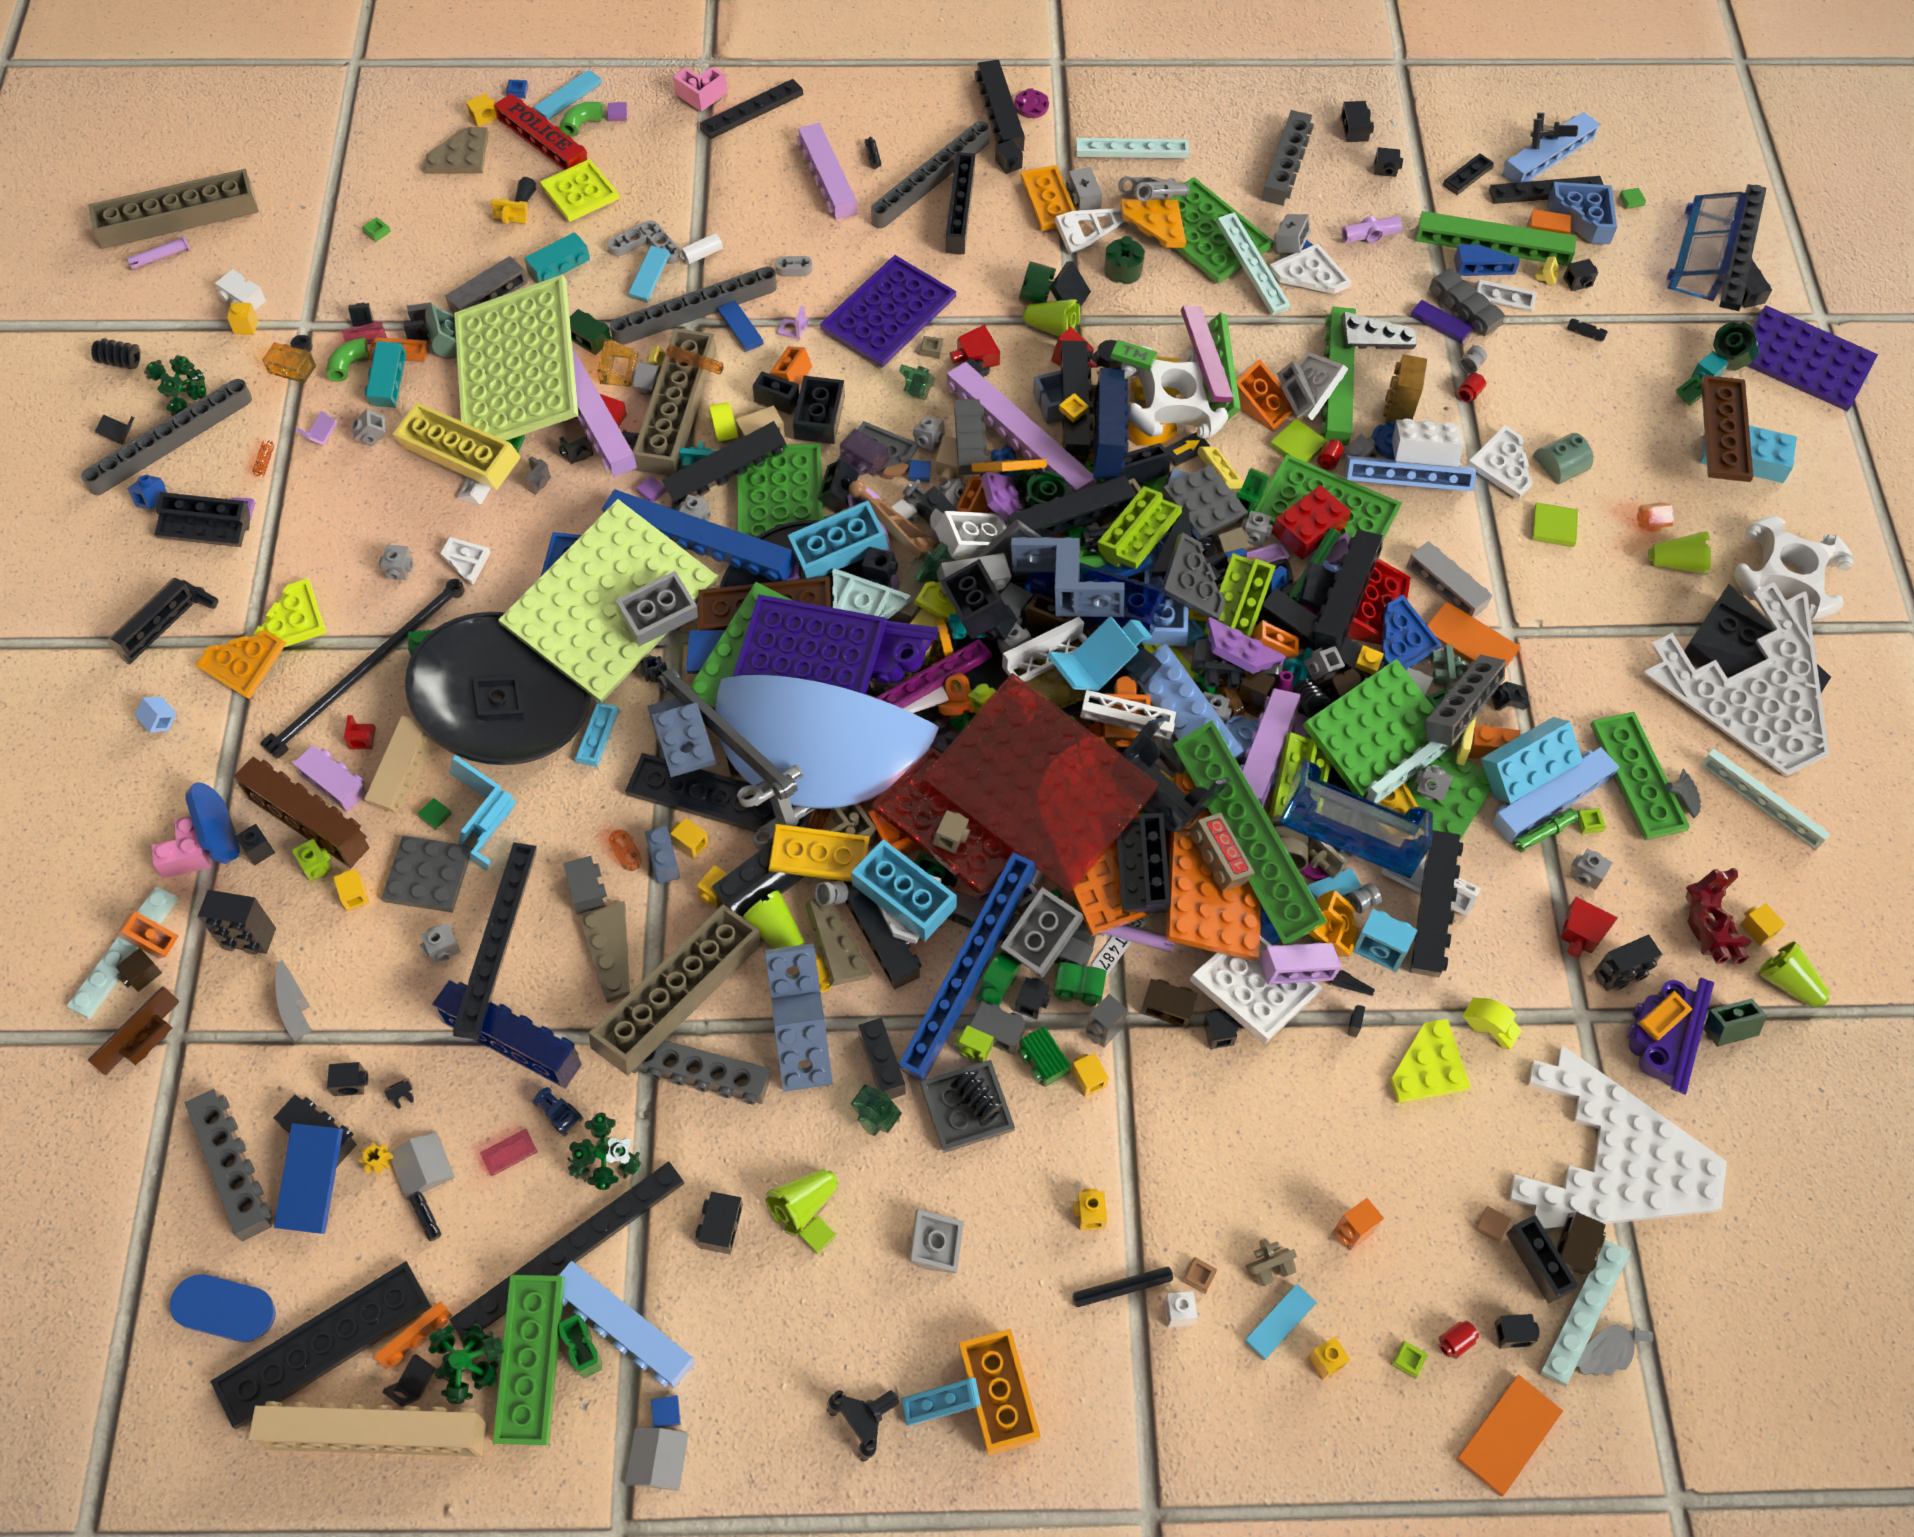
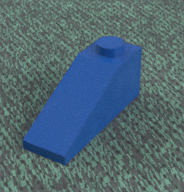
M1478 244L1458 245L1454 256L1456 271L1460 276L1515 275L1520 258Z

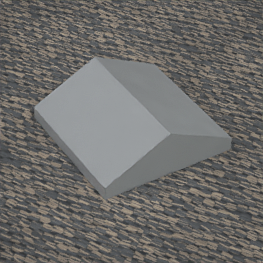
M437 1132L409 1139L391 1152L394 1158L390 1160L406 1200L416 1193H423L455 1178Z
M917 1209L915 1211L909 1262L926 1270L957 1273L963 1221Z
M635 1428L625 1485L680 1491L689 1434L663 1428Z

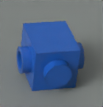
M150 475L139 477L138 481L127 488L135 506L152 509L157 506L160 492L167 493L162 479Z

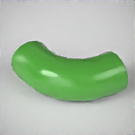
M595 101L574 105L564 114L559 129L567 136H575L583 123L588 121L601 122L603 118V103Z
M365 337L347 341L334 350L327 363L326 374L328 379L335 382L344 381L348 377L347 371L350 364L356 360L369 358Z

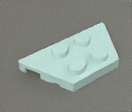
M837 569L832 571L833 608L886 617L888 620L911 601V595Z

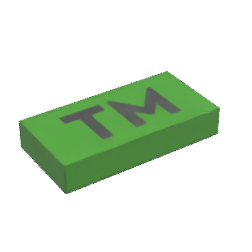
M1117 340L1111 353V359L1149 371L1157 356L1156 351L1121 340Z

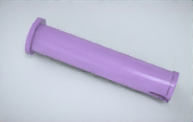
M182 235L180 239L132 257H127L134 270L183 250H190L184 235Z
M1127 925L1108 930L1102 934V936L1106 934L1170 951L1171 953L1175 942L1167 941L1165 935Z

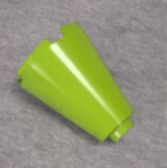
M1075 299L1029 304L1023 311V319L1027 325L1060 337L1070 326L1074 329L1075 325H1079L1080 305L1076 303L1077 300Z
M1699 532L1653 544L1652 549L1648 550V560L1653 562V566L1697 574H1708L1707 570H1710L1711 547H1708L1706 540H1710L1709 532Z
M779 890L768 894L769 900L758 901L743 916L746 921L760 930V938L774 949L804 945L805 943Z
M1795 941L1777 950L1779 954L1774 958L1772 956L1769 957L1761 966L1759 973L1762 978L1811 1008L1816 1006L1821 1008L1830 999L1828 997L1830 994L1829 989L1800 945Z
M821 1169L766 1192V1195H769L765 1198L768 1210L776 1223L780 1221L784 1223L786 1227L783 1230L787 1234L796 1236L835 1193L838 1180L832 1171Z

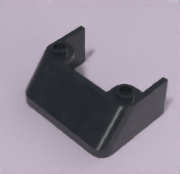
M1158 718L1147 722L1111 768V777L1149 814L1163 813L1166 830L1178 832L1183 830L1206 810L1231 780L1226 777L1215 781L1209 790L1204 787H1196L1186 795L1153 765L1160 756V748L1151 738L1165 722L1163 718Z

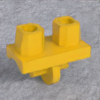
M493 198L491 200L493 208L492 219L502 220L506 224L509 222L526 224L528 222L527 202H514L504 198Z

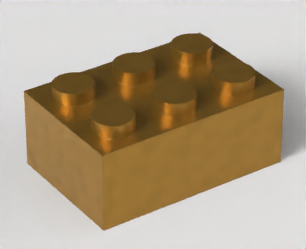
M1403 354L1401 361L1396 362L1394 369L1396 376L1391 377L1389 386L1391 389L1387 390L1385 401L1388 403V405L1385 404L1383 417H1386L1385 425L1389 422L1396 423V420H1413L1423 391L1427 358Z

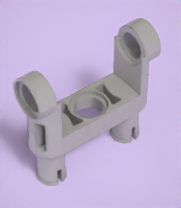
M1125 176L1118 183L1120 192L1127 195H1135L1140 201L1170 199L1172 196L1189 195V184H1176L1175 179ZM1127 180L1132 182V188L1129 191H1125L1123 188L1124 182Z
M797 764L783 772L784 775H791L795 781L804 776ZM765 780L756 786H745L737 793L739 802L744 807L758 806L767 799H770L776 818L757 829V832L754 834L753 841L758 850H761L773 841L775 824L796 826L799 819L814 811V808L792 807L789 797L779 800ZM749 795H754V797L750 799H744ZM763 837H769L766 841H759Z

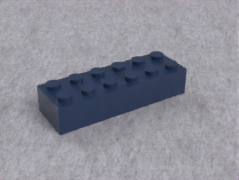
M1101 367L1099 370L1094 401L1093 478L1108 480L1119 478L1120 472L1125 470L1124 457L1128 453L1129 442H1127L1129 431L1127 429L1128 379H1125V370Z

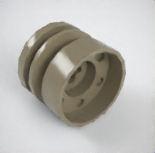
M1292 816L1270 817V821L1298 870L1305 869L1308 865V824L1304 820Z

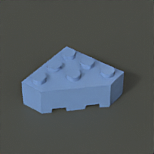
M1554 182L1548 197L1549 212L1571 215L1570 228L1590 243L1610 244L1617 229L1612 185Z

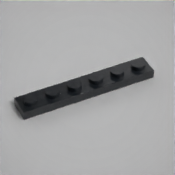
M791 79L700 122V129L709 139H712L804 95L803 88L794 79Z
M1601 176L1494 184L1490 186L1489 192L1493 203L1501 204L1548 200L1554 182L1604 184Z

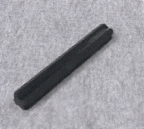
M1167 1266L1074 1292L1072 1295L1076 1307H1081L1171 1282L1173 1280V1273L1171 1268Z

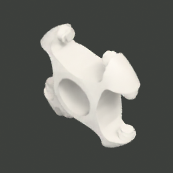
M1144 345L1140 346V347H1143V348H1147V349L1152 350V348H1149V347H1147V346H1144ZM1194 349L1187 350L1186 360H1189V362L1174 363L1155 360L1150 371L1122 363L1121 369L1125 370V376L1135 375L1140 380L1146 400V409H1142L1141 406L1135 403L1128 405V419L1147 436L1162 435L1163 426L1160 423H1176L1198 427L1197 436L1207 440L1220 431L1228 420L1225 408H1218L1216 411H1212L1209 407L1203 387L1204 377ZM1163 387L1177 389L1186 399L1173 398L1165 392Z
M1778 515L1759 519L1747 526L1745 537L1748 540L1759 542L1762 546V567L1760 571L1755 572L1746 564L1740 563L1736 566L1733 576L1739 589L1750 601H1756L1752 595L1755 591L1775 582L1787 600L1806 591L1811 621L1826 618L1841 610L1843 598L1839 595L1828 596L1824 589L1826 566L1838 567L1841 571H1849L1854 562L1851 551L1837 535L1824 534L1820 543L1805 540L1782 530L1785 521L1783 518L1778 517ZM1782 562L1798 567L1804 575L1788 570Z

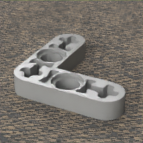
M646 221L608 241L609 252L613 256H622L649 243L652 246L669 250L670 256L666 263L674 264L680 259L678 246L655 221ZM633 236L639 237L635 241L630 240ZM659 240L666 241L664 244L656 243Z

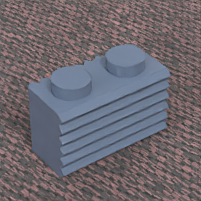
M664 826L647 830L645 835L657 883L661 884L679 879L680 874L668 827Z

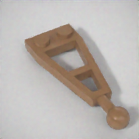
M853 481L850 484L849 493L851 496L861 498L865 502L869 501L877 519L917 559L941 557L944 550L939 545L940 543L937 539L928 536L879 498L874 499L866 492L863 482ZM904 531H906L914 538L910 539Z

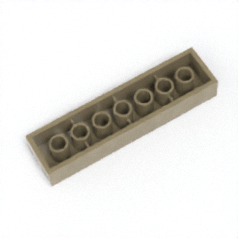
M246 168L88 204L93 232L102 249L259 212L253 185Z
M674 328L633 451L637 466L636 470L664 475H672L678 472L681 463L680 448L686 447L715 356L714 334Z
M722 905L588 1033L591 1049L625 1075H630L760 947V930L725 905Z

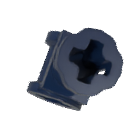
M549 1087L543 1088L536 1094L532 1104L535 1107L539 1106L545 1112V1116L551 1125L562 1136L566 1137L568 1135L567 1131L576 1122H581L584 1118L570 1103H567L562 1098L558 1100L551 1094L552 1090Z

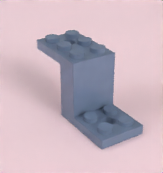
M1020 537L1011 539L1013 572L1056 573V616L1124 617V582H1079L1080 538Z
M677 698L647 706L662 757L666 760L671 777L716 765L697 702L684 705Z
M814 943L765 950L783 1092L833 1085ZM791 966L799 968V972L795 975L787 974L786 970ZM802 1060L812 1062L808 1068H801L798 1065Z

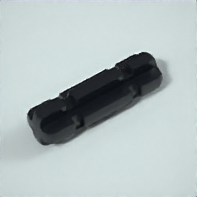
M873 137L865 139L864 143L870 165L873 169L881 167L882 163L876 141Z
M1571 318L1567 326L1568 330L1574 332L1577 330V333L1591 338L1594 336L1599 341H1604L1608 332L1603 328L1597 329V326L1583 321L1579 323V320Z
M421 1192L412 1195L409 1201L415 1209L414 1211L427 1239L431 1242L440 1238L442 1233L436 1225L429 1206L426 1204L427 1201Z

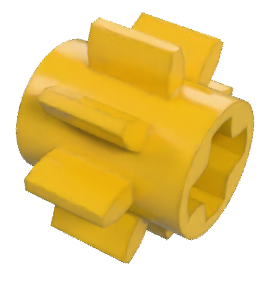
M372 1142L368 1148H362L364 1152L363 1158L358 1159L361 1165H365L363 1170L367 1174L373 1170L379 1176L381 1171L390 1169L388 1165L389 1160L394 1157L390 1152H387L388 1147L386 1144L378 1147L375 1142Z

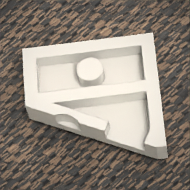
M449 537L440 554L442 559L470 585H474L491 552L487 547Z

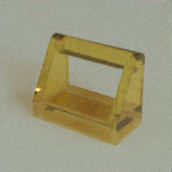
M605 340L597 369L600 384L630 387L632 385V373L636 368L639 352L614 340ZM615 357L629 358L625 376L612 371Z

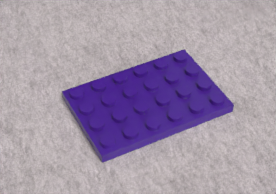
M894 255L820 323V330L883 368L956 298V291Z
M1765 305L1753 326L1759 343V355L1747 367L1848 412L1878 354Z
M758 594L733 677L769 675L799 678L846 688L866 695L887 619L886 617Z

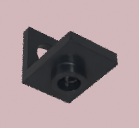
M103 415L95 433L123 445L135 417L131 416L126 425Z
M415 1354L411 1357L399 1381L384 1388L382 1393L401 1407L407 1406L421 1398L436 1368ZM394 1392H400L404 1394L406 1398L399 1397Z

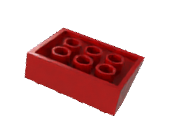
M1378 559L1347 637L1382 645L1384 607L1401 595L1408 599L1411 577Z

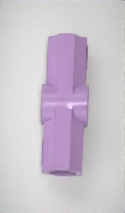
M1369 216L1363 219L1361 223L1342 226V240L1344 243L1367 239L1368 242L1374 243L1380 240L1382 236L1401 233L1402 220L1400 216L1378 220L1374 216Z

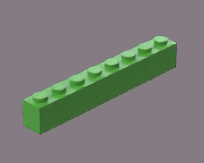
M1426 211L1421 212L1416 233V242L1457 248L1458 245L1478 244L1521 259L1546 263L1548 257H1556L1558 265L1568 266L1572 262L1576 248L1575 235Z
M1332 306L1330 314H1327L1325 319V326H1328V329L1325 331L1324 341H1328V344H1325L1324 356L1327 359L1345 365L1348 371L1322 408L1321 419L1325 420L1321 425V435H1324V438L1328 441L1336 439L1342 445L1348 446L1352 435L1355 346H1352L1350 349L1344 348L1341 316L1344 312L1356 314V309Z

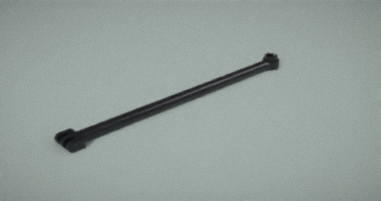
M459 579L449 580L443 592L277 737L270 733L261 741L260 745L276 759L284 755L289 750L286 745L288 741L408 637L410 631L414 632L452 598H460L465 592L462 581L460 582Z

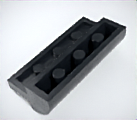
M160 492L156 507V513L159 517L154 533L157 538L235 547L242 546L245 530L249 531L250 512L245 501Z
M172 578L107 639L108 644L116 649L124 662L130 665L193 605L190 599L192 594L186 583L177 578Z
M1139 814V818L1116 819L1122 913L1146 911L1147 914H1155L1169 909L1171 900L1164 814Z
M773 841L711 886L712 891L722 904L742 918L758 901L769 900L768 894L777 890L783 894L805 877L769 871Z

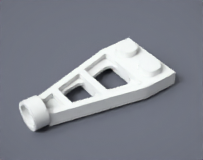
M1121 208L1071 211L1056 216L1054 219L1069 255L1088 248L1123 223H1126L1122 219ZM1107 216L1111 225L1101 229L1097 217ZM1079 221H1091L1094 233L1085 237L1078 224Z

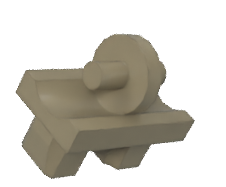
M1316 833L1311 837V841L1307 845L1308 855L1313 859L1310 865L1313 868L1320 866L1334 879L1347 863L1349 856L1344 851L1337 852L1332 847L1333 842L1327 835L1321 836L1319 833Z
M1264 1238L1259 1241L1260 1249L1254 1251L1256 1258L1262 1256L1264 1258L1245 1265L1248 1273L1254 1274L1258 1284L1266 1286L1275 1281L1270 1270L1272 1267L1278 1266L1282 1277L1296 1273L1294 1258L1298 1256L1295 1249L1289 1250L1288 1248L1274 1253L1273 1251L1280 1249L1279 1243L1274 1242L1270 1244Z

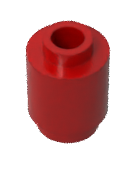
M1471 373L1459 386L1458 397L1464 402L1475 400L1486 387L1484 377L1478 373Z
M1331 439L1324 444L1317 458V462L1322 468L1327 470L1336 468L1343 454L1342 443L1336 439Z
M1469 1321L1457 1322L1439 1336V1348L1446 1357L1457 1359L1476 1344L1479 1333Z

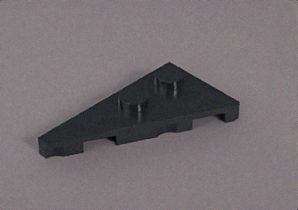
M1188 507L1182 508V513L1177 518L1152 569V577L1165 576L1178 535L1183 532L1191 537Z

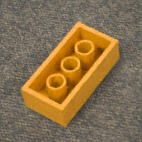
M1011 1329L959 1342V1353L966 1379L976 1378L981 1406L975 1407L974 1410L987 1457L1039 1443L1041 1435Z

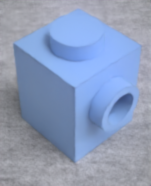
M163 697L142 698L134 716L150 733L169 731L177 713Z

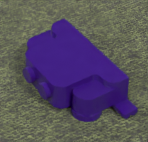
M887 621L870 680H876L882 684H888V682L896 683L903 678L905 671L914 672L918 670L923 663L926 651L931 646L932 640H936L939 628Z
M1699 978L1696 992L1688 989L1680 981H1667L1657 995H1650L1642 1004H1636L1633 1011V1016L1636 1019L1634 1024L1630 1025L1627 1037L1630 1038L1629 1049L1635 1055L1640 1056L1639 1067L1642 1072L1664 1081L1671 1087V1090L1684 1095L1687 1093L1714 982L1704 978ZM1675 991L1692 1010L1660 1040L1655 1042L1638 1023L1670 993Z

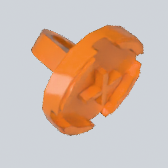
M961 673L951 675L945 682L946 694L949 700L938 704V711L943 715L949 716L962 715L964 710L968 709L971 713L975 712L968 697L971 691L967 677ZM954 680L960 683L961 690L955 688Z

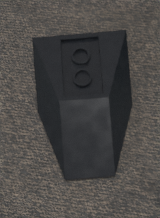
M1728 584L1684 652L1691 662L1700 667L1716 660L1728 679L1766 660L1757 646L1756 640L1775 630L1767 617ZM1817 663L1822 693L1831 676Z

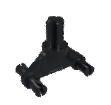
M1538 112L1537 119H1534L1533 131L1530 133V137H1533L1531 149L1540 148V139L1543 136L1553 135V140H1558V137H1576L1578 126L1560 125V122H1555L1554 127L1545 125V113Z
M838 1390L829 1398L827 1412L830 1411L829 1415L831 1416L837 1415L838 1412L843 1414L861 1441L858 1458L861 1457V1461H867L876 1452L879 1422L882 1421V1415L899 1404L898 1396L895 1392L889 1390L875 1401L869 1399L865 1402L847 1397L845 1394L842 1395L844 1392Z

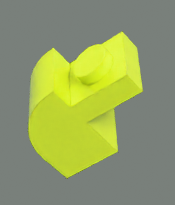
M729 401L709 405L708 413L713 424L717 442L738 438Z
M1473 997L1462 1015L1475 1032L1491 1033L1503 1049H1511L1522 1031L1514 1022L1516 1014L1504 1004L1493 999Z

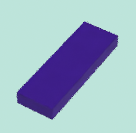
M1424 300L1417 304L1410 315L1461 344L1473 329L1469 324Z

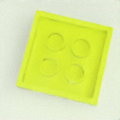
M591 159L540 181L541 188L568 222L619 199L618 192Z

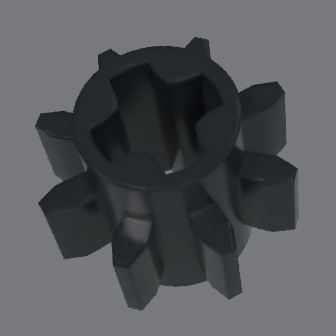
M1096 524L1086 526V531L1081 532L1083 548L1088 547V551L1091 552L1099 551L1098 541L1105 534V530L1099 529V525L1097 526Z
M649 655L640 661L642 667L639 668L641 676H644L646 682L657 683V676L668 668L666 662H662L661 656Z

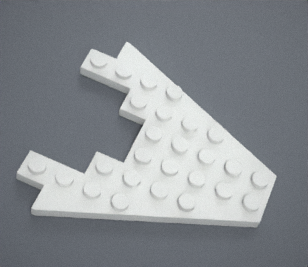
M1775 582L1752 594L1775 630L1756 640V644L1766 660L1728 679L1716 660L1695 670L1674 634L1671 633L1652 642L1651 646L1661 663L1645 670L1644 675L1786 777L1827 757L1829 749L1807 593L1804 591L1786 600Z
M1561 1046L1559 1049L1556 1066L1536 1060L1531 1063L1528 1086L1577 1099L1573 1122L1598 1129L1592 1172L1569 1165L1566 1168L1564 1188L1519 1175L1513 1176L1509 1201L1534 1208L1533 1216H1537L1545 1231L1563 1229L1568 1213L1579 1212L1604 1224L1712 1213L1719 1212L1722 1209L1727 1167L1726 1160L1566 1047Z

